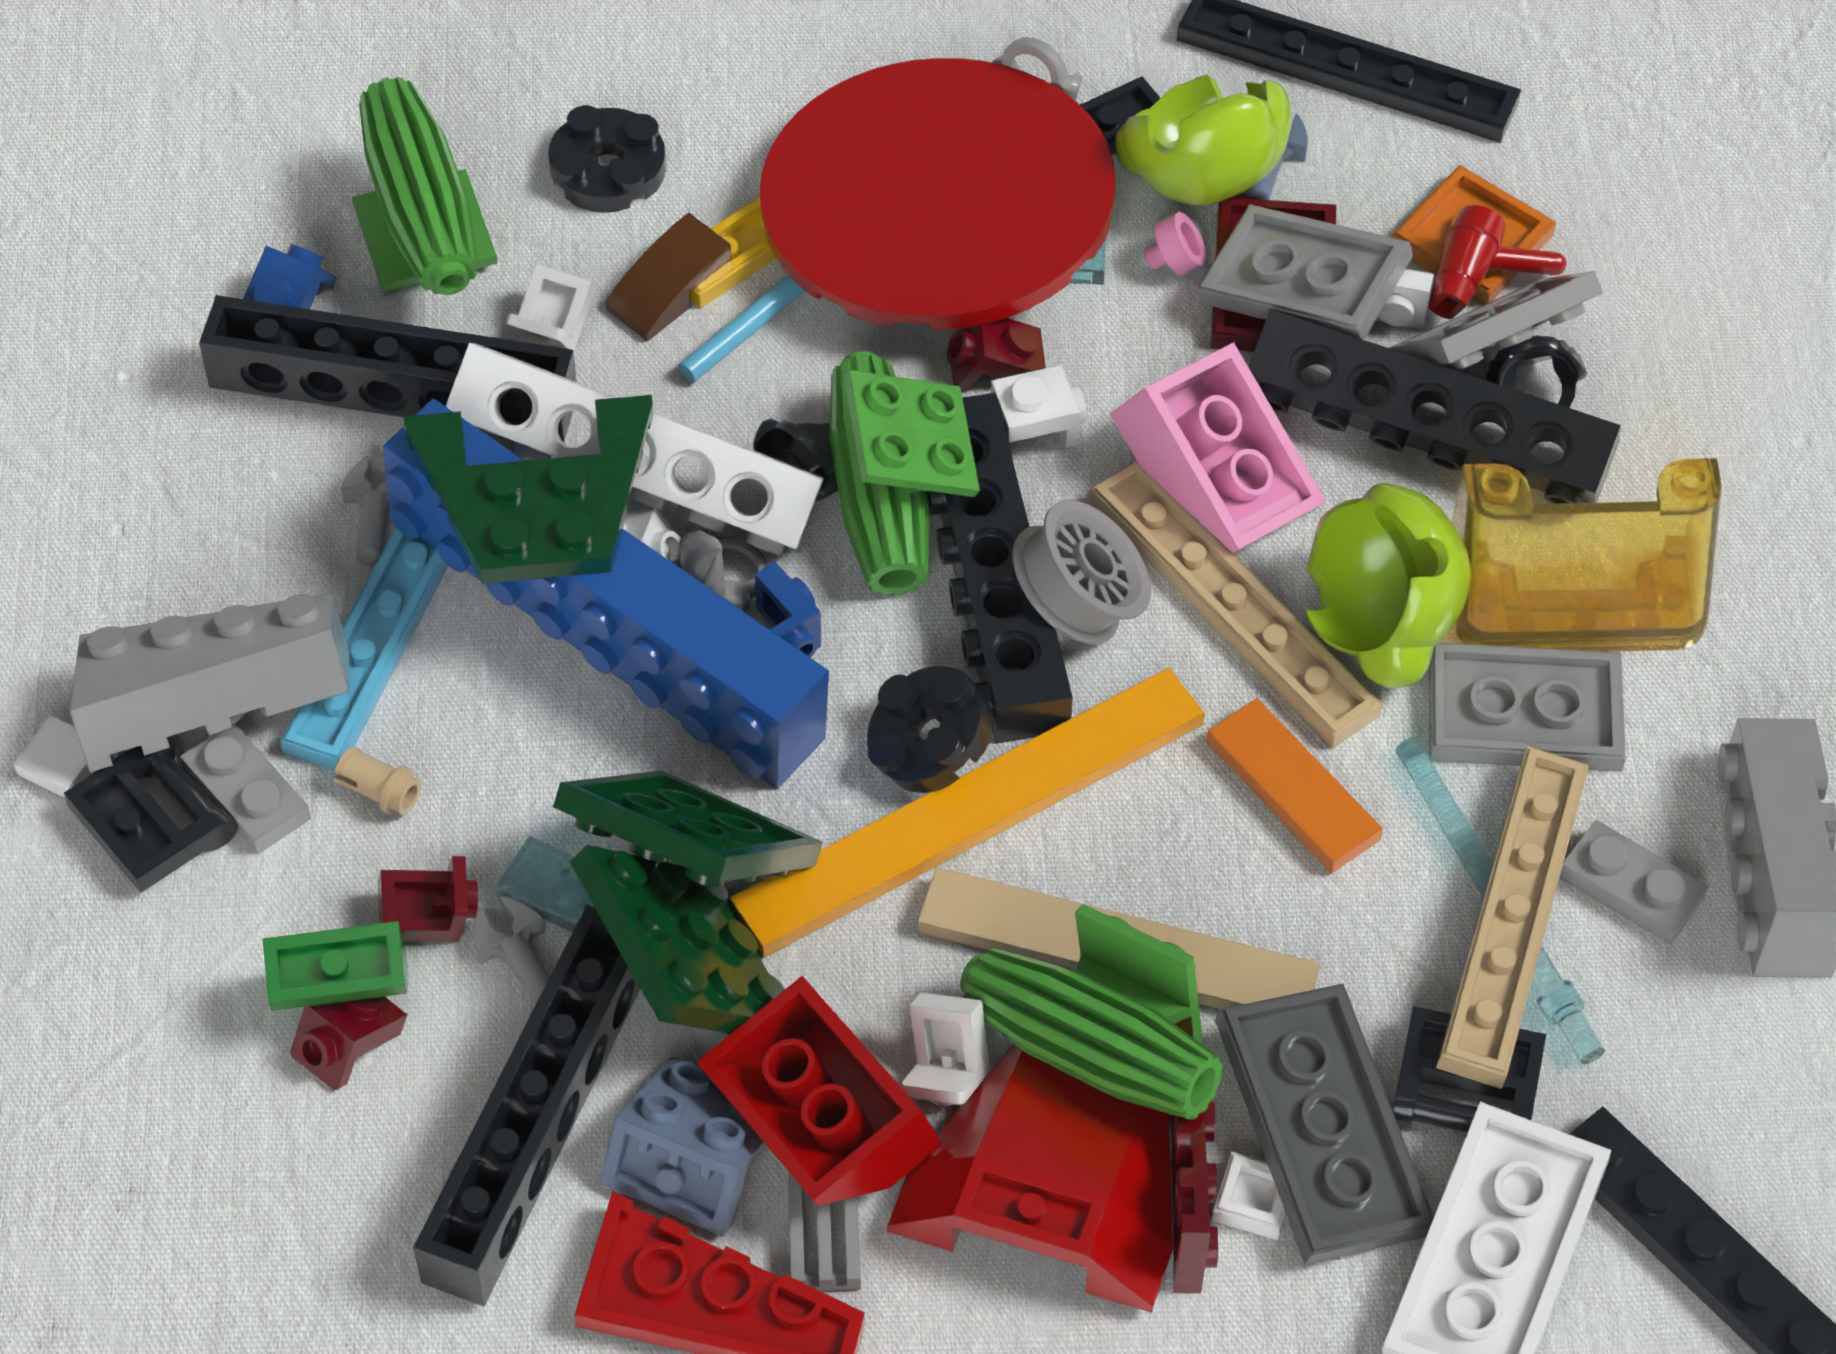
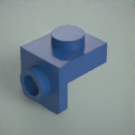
M292 243L287 253L266 245L243 299L310 309L320 284L323 283L333 288L337 276L320 268L324 257Z
M775 561L755 573L756 610L773 627L770 629L772 632L811 658L816 650L821 647V611L816 607L814 597L807 585L798 577L791 579Z

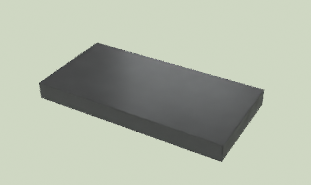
M1344 983L1220 1009L1215 1022L1304 1265L1426 1237L1434 1217Z

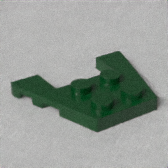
M652 395L595 400V417L600 454L471 466L466 464L461 411L403 416L405 439L411 450H415L421 461L424 475L433 492L436 491L448 513L449 523L482 584L612 572L629 508V497L635 474L639 471L646 433L650 429L653 419Z

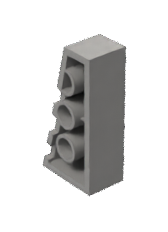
M333 593L315 596L300 594L279 602L249 607L234 605L224 608L219 612L189 617L168 616L153 623L123 628L108 626L100 628L93 633L79 635L70 714L89 771L94 772L113 766L110 755L137 746L142 747L144 756L170 748L167 737L201 726L206 727L208 735L233 728L232 724L239 721L246 712L260 708V711L269 717L348 692L350 653Z
M1737 718L1730 743H1722L1720 745L1718 769L1721 782H1730L1732 797L1727 799L1725 806V830L1727 837L1736 838L1738 855H1734L1732 860L1731 881L1734 894H1743L1745 912L1740 913L1738 921L1740 950L1750 952L1753 977L1832 978L1836 969V850H1834L1836 810L1834 803H1821L1820 801L1824 800L1826 796L1828 774L1815 719Z

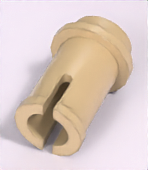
M351 747L343 753L334 772L338 774L334 777L336 785L346 787L379 803V809L386 815H393L396 812L401 815L407 814L417 802L421 791V781L414 778V772L411 768L400 766L396 769L363 753L357 747Z

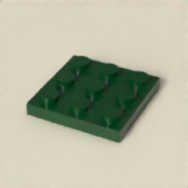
M662 770L560 782L553 808L575 817L574 826L578 829L600 837H612L613 835L631 842L629 851L633 854L656 862L673 861L686 867L684 875L688 879L710 887H723L725 881L731 880L753 882L757 876L766 874L787 876L790 870L813 867L816 865L823 843L816 838Z
M586 845L569 861L658 1021L731 1034L785 990L783 985L768 973L756 952L758 943L754 935L746 926L738 921L726 901L728 892L724 885L723 887H710L694 882L684 875L686 867L672 864L668 861H651L625 851H614L592 845Z

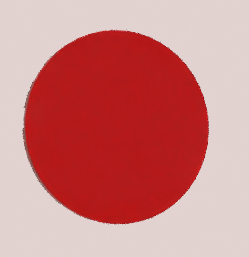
M931 58L894 63L863 72L829 88L812 99L784 126L766 157L760 182V207L766 239L782 268L801 288L816 299L824 297L846 308L848 316L869 323L888 327H895L896 322L931 324V330L960 329L1002 320L1042 303L1072 282L1071 275L1087 259H1094L1104 243L1111 227V217L1116 196L1114 162L1108 143L1092 117L1074 99L1045 80L1022 70L982 60L962 58Z

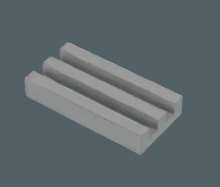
M788 1172L791 1277L819 1291L861 1290L858 1196L844 1199L846 1273L832 1272L830 1203L819 1206L816 1205L819 1274H805L802 1187Z

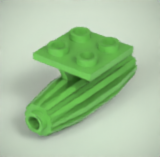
M389 77L382 78V81L378 83L373 82L368 86L366 92H362L360 96L361 102H359L365 160L375 192L352 197L353 206L382 293L420 283L423 289L426 291L431 290L434 294H456L465 289L469 281L475 278L477 275L476 269L498 264L495 249L466 169L457 170L446 136L418 90L410 80L406 82L402 77H396L395 79H389Z
M868 351L854 352L847 355L839 366L836 365L831 374L829 438L843 521L869 589L874 593L880 592V595L885 596L889 594L902 595L904 592H912L918 589V586L921 584L924 585L927 581V576H929L930 511L926 491L975 497L980 491L960 386L896 377L887 359H881L878 355Z
M1082 904L1075 912L1080 946L1077 971L999 948H990L986 954L982 953L981 955L974 956L965 966L960 979V987L965 992L963 998L982 1000L984 1021L1027 1054L1114 1098L1185 1119L1197 1118L1198 1114L1204 1113L1210 1101L1214 1099L1217 1087L1222 1080L1221 1070L1223 1069V1063L1220 1061V1057L1203 1046L1194 956L1187 954L1176 944L1162 942L1131 927L1119 917L1105 915Z

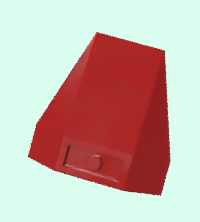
M1013 1044L986 1075L967 1101L960 1106L938 1132L937 1136L943 1145L906 1175L888 1222L887 1232L953 1252L960 1231L963 1230L1087 1268L1085 1293L1152 1313L1173 1250L1169 1114L1114 1098L1027 1054Z

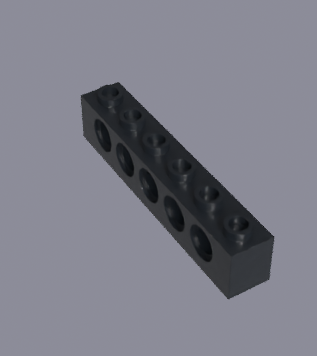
M219 295L215 296L199 341L210 388L397 417L416 415L433 398L446 406L469 343L479 344L577 382L573 349ZM518 388L511 389L501 399V414L507 422L513 425H520L530 417L532 401L523 390ZM573 411L566 413L558 425V433L563 442L566 438Z
M1272 309L1269 311L1248 366L1266 399L1275 411L1288 412L1291 406L1312 413L1311 419L1325 428L1344 432L1347 426L1368 432L1370 433L1369 439L1372 442L1387 449L1403 451L1405 445L1427 452V459L1441 467L1459 471L1463 465L1487 472L1485 478L1500 487L1520 490L1523 484L1545 492L1544 498L1547 501L1566 509L1578 510L1581 504L1595 509L1620 441L1621 425ZM1311 365L1324 366L1331 372L1328 380L1319 386H1307L1300 382L1298 377L1302 370ZM1368 384L1381 385L1389 392L1383 402L1374 406L1360 403L1355 396L1363 386ZM1426 403L1438 404L1447 412L1444 419L1434 425L1419 423L1415 420L1413 414L1418 407ZM1485 422L1495 423L1505 431L1504 437L1499 442L1491 445L1478 443L1473 439L1471 433L1476 426ZM1552 442L1563 450L1564 455L1559 461L1545 465L1536 462L1529 452L1538 443Z
M996 393L962 397L980 491L975 497L933 491L926 492L930 515L940 514L943 528L937 529V544L941 563L943 566L952 564L955 578L949 579L952 611L955 617L965 615L968 630L961 631V644L965 665L967 668L977 667L980 682L975 684L992 707V732L995 744L1035 738L1071 719L1073 696L1056 629L1030 603L1015 573L1012 558L1013 545L1017 536L1030 526ZM982 565H995V567H986ZM1003 615L1009 618H996L994 616ZM1008 667H1019V668H1022L1023 670H1020V671H1011V670H1008V669H1006V668H1008Z
M586 904L413 1246L422 1284L485 1307L640 991L637 981L593 906Z

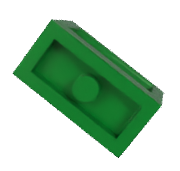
M398 921L262 938L268 1003L271 1011L407 994L408 962Z

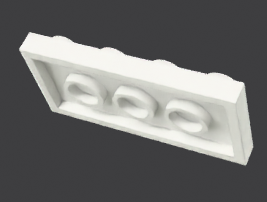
M1480 1102L1383 1344L1382 1354H1535L1608 1165L1611 1150Z

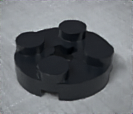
M590 105L575 107L567 115V122L555 132L549 145V168L554 185L557 183L564 190L565 198L585 210L618 212L630 208L629 200L638 198L645 192L646 199L659 189L665 177V144L659 134V125L656 119L647 114H637L620 108L597 109ZM604 154H613L621 158L612 159L609 165H600L598 162V157Z
M947 666L926 667L914 671L908 676L894 675L887 679L880 687L878 692L879 703L871 716L868 726V757L874 766L904 790L927 793L946 788L960 779L954 772L963 767L969 758L976 763L985 752L993 730L992 707L987 698L980 692L978 686L960 669ZM933 719L941 722L939 728L929 730L927 739L922 740L920 732L925 724Z

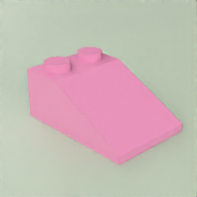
M1234 342L1143 388L1110 413L1139 466L1232 553L1326 502Z

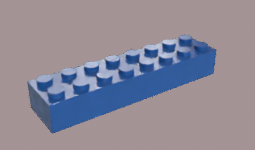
M433 398L416 415L453 411ZM462 418L465 456L468 466L524 461ZM403 426L382 446L390 518L396 528L405 536L411 539L419 537L434 549L437 548L440 557L452 569L458 572L466 570L479 580L449 523L448 513L436 491L433 492L424 475L421 461L415 450H411L405 439V429ZM624 529L612 572L485 584L488 591L499 602L507 606L514 604L533 617L537 626L546 635L556 640L562 638L582 652L587 662L597 671L603 674L611 672L631 686L634 694L644 704L655 709L661 707L678 719L686 732L695 740L701 743H712L728 754L732 762L742 773L755 779L760 777L777 790L826 739L829 670Z

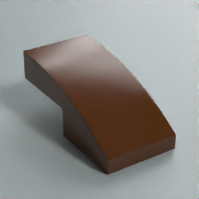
M688 212L661 235L628 270L605 301L606 310L648 342L690 308L689 292L731 260V244Z

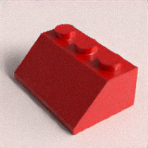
M803 976L799 977L697 1061V1064L817 1206L889 1189L943 1145L921 1109Z

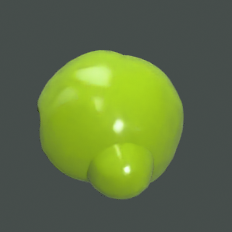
M1209 75L1196 77L1191 81L1175 85L1150 109L1143 110L1133 117H1129L1116 134V156L1124 169L1131 174L1142 177L1151 188L1166 198L1194 206L1216 204L1257 185L1276 167L1285 152L1291 129L1292 115L1288 96L1279 83L1264 80L1262 83L1246 82L1248 94L1237 93L1224 98L1217 82Z
M1381 483L1373 485L1367 490L1363 498L1341 502L1328 510L1320 518L1306 574H1309L1315 580L1319 588L1321 603L1318 610H1305L1315 632L1334 649L1356 656L1364 674L1369 679L1381 686L1392 689L1412 686L1421 680L1427 672L1434 647L1448 635L1465 606L1471 580L1470 561L1466 546L1460 533L1445 512L1427 496L1415 490L1394 484Z

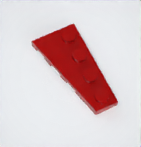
M613 1191L574 1314L576 1327L695 1354H857L865 1326V1312L786 1274L778 1277L751 1264L750 1257L728 1246L722 1250L691 1235L690 1228L663 1216L662 1220L657 1219L635 1208L634 1201Z

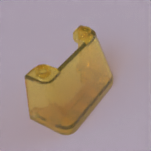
M1717 458L1682 459L1673 461L1665 466L1657 480V501L1533 504L1531 489L1527 479L1518 470L1508 465L1463 464L1452 523L1460 533L1466 546L1470 561L1471 580L1465 606L1455 623V630L1459 640L1463 644L1605 652L1679 650L1689 648L1699 642L1705 632L1709 617L1722 483Z

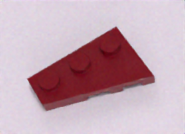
M1210 1102L1204 1113H1199L1195 1119H1185L1171 1114L1173 1293H1201L1205 1268H1217L1218 1227L1210 1226L1209 1205L1216 1204L1217 1168L1216 1163H1207L1206 1143H1214L1215 1102Z

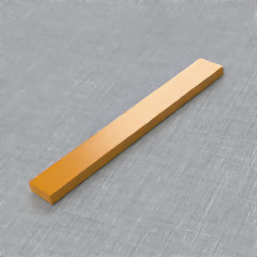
M1167 668L964 774L950 786L930 792L821 849L815 866L790 870L787 876L772 875L730 897V907L738 921L746 926L754 935L758 943V950L763 958L1197 729L1203 725L1205 713L1173 671Z

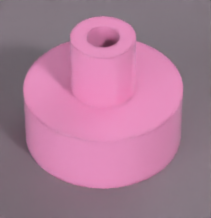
M1177 212L1156 223L1155 238L1157 243L1144 250L1147 262L1153 269L1156 270L1168 264L1177 275L1184 276L1206 264L1207 253L1203 239L1195 224L1186 214Z

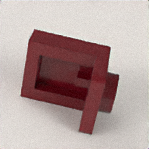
M1010 318L959 329L951 337L947 348V360L951 364L953 385L960 386L961 391L964 392L982 374L996 378H1005L1046 368L1041 328Z
M451 856L447 871L380 870L377 881L379 923L398 921L403 941L459 942L466 919L476 918L478 910L477 879L467 878L465 856Z
M385 996L304 1007L290 1049L291 1056L331 1089L338 1090L347 1085L356 1057L401 1035L408 1014Z

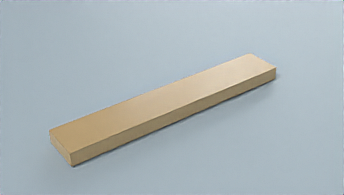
M1137 460L1091 488L1090 502L1126 533L1136 549L1332 749L1380 717L1383 704L1229 549L1139 466Z
M1530 746L1526 747L1440 1051L1437 1069L1499 1089L1503 1087L1586 780L1588 764Z
M936 867L918 919V933L987 951L990 948H999L1077 971L1080 946L1075 912L1082 903ZM1087 905L1105 915L1119 917L1131 927L1162 942L1176 944L1187 954L1194 956L1199 1005L1220 1010L1314 990L1320 963Z

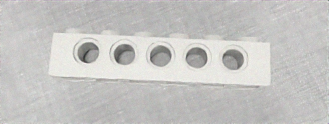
M469 343L445 407L453 412L461 411V417L489 437L494 433L515 441L512 453L529 460L550 459L551 455L561 458L600 454L595 417V400L617 397L479 344ZM514 388L526 392L532 401L531 415L527 421L520 425H513L507 422L500 411V402L503 395ZM570 411L581 412L588 418L591 425V435L588 441L578 448L566 445L558 433V425L561 418ZM653 412L652 423L645 437L650 448V457L648 462L635 474L629 498L663 511L669 500L691 509L688 517L689 521L723 533L726 523L747 530L750 533L746 543L777 555L782 554L785 545L793 549L798 548L824 477ZM686 456L700 458L708 468V482L699 492H687L680 488L675 480V467ZM743 479H755L765 487L768 499L765 508L760 513L754 515L744 514L734 505L732 498L734 487Z

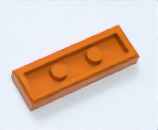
M1255 698L1208 730L1206 743L1331 874L1381 840L1383 828L1258 698Z

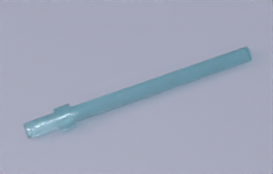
M1418 738L1404 740L1396 748L1397 755L1481 896L1484 897L1493 865L1492 861ZM1541 946L1532 979L1539 991L1536 1001L1551 1025H1559L1582 1064L1594 1062L1604 1054L1605 1049L1582 1013L1585 1003L1572 981L1561 978L1545 949Z

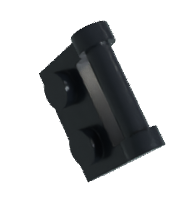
M141 746L134 747L113 760V766L96 771L64 792L70 810L140 893L205 850H216L225 846L231 841L238 830L237 823L226 810L222 808L215 809L174 761L175 752L171 747L145 756ZM144 776L154 777L193 823L180 831L138 780Z
M1413 1006L1392 1109L1398 1125L1410 1127L1411 1121L1467 1133L1469 1131L1478 1107L1417 1094L1419 1081L1512 1101L1511 1113L1532 1120L1547 1034L1519 1028L1508 1074L1502 1089L1437 1069V1062L1451 1014Z

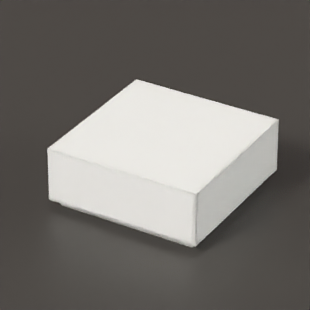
M49 715L14 762L18 776L64 798L65 791L92 774L89 771L75 727Z
M1231 1152L1213 1210L1212 1221L1278 1240L1286 1213L1267 1162Z

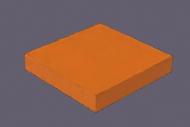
M1459 165L1392 234V238L1410 242L1413 253L1411 261L1437 276L1446 235L1461 209L1465 206H1484L1494 210L1504 219L1506 228L1501 247L1540 250L1554 235L1556 221ZM1489 270L1472 298L1483 305L1493 301L1519 272Z

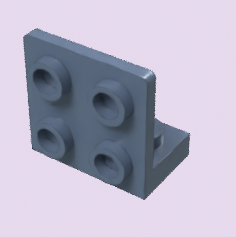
M670 1058L616 1115L599 1184L723 1237L734 1223L747 1169L765 1149L766 1145L696 1062Z

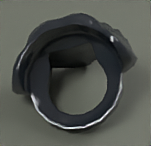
M1535 335L1523 342L1499 350L1495 358L1490 360L1486 380L1514 389L1516 366L1552 359L1554 372L1562 386L1558 404L1570 408L1575 398L1576 383L1584 379L1588 372L1581 356L1574 347L1569 346L1564 340H1557L1550 336Z
M772 418L762 421L754 437V451L824 477L816 502L838 491L829 438L830 423L794 424L786 420L778 422Z

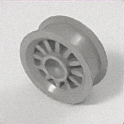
M1075 500L1057 502L1048 510L1043 526L1026 528L1017 536L1012 551L1013 565L1017 579L1026 597L1036 611L1052 627L1072 640L1089 645L1107 642L1116 633L1120 619L1129 620L1136 618L1149 605L1151 584L1141 555L1126 533L1112 519L1091 505Z

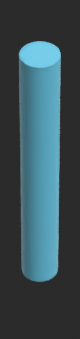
M789 275L785 276L679 363L678 371L681 376L689 383H695L804 293L805 290Z

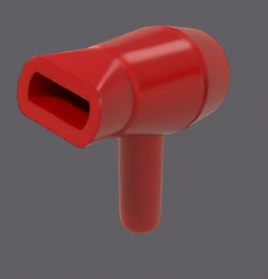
M1480 205L1465 206L1461 209L1446 235L1428 308L1442 318L1453 319L1467 306L1489 270L1556 276L1565 270L1567 265L1566 258L1559 252L1501 247L1506 228L1504 219L1497 212Z

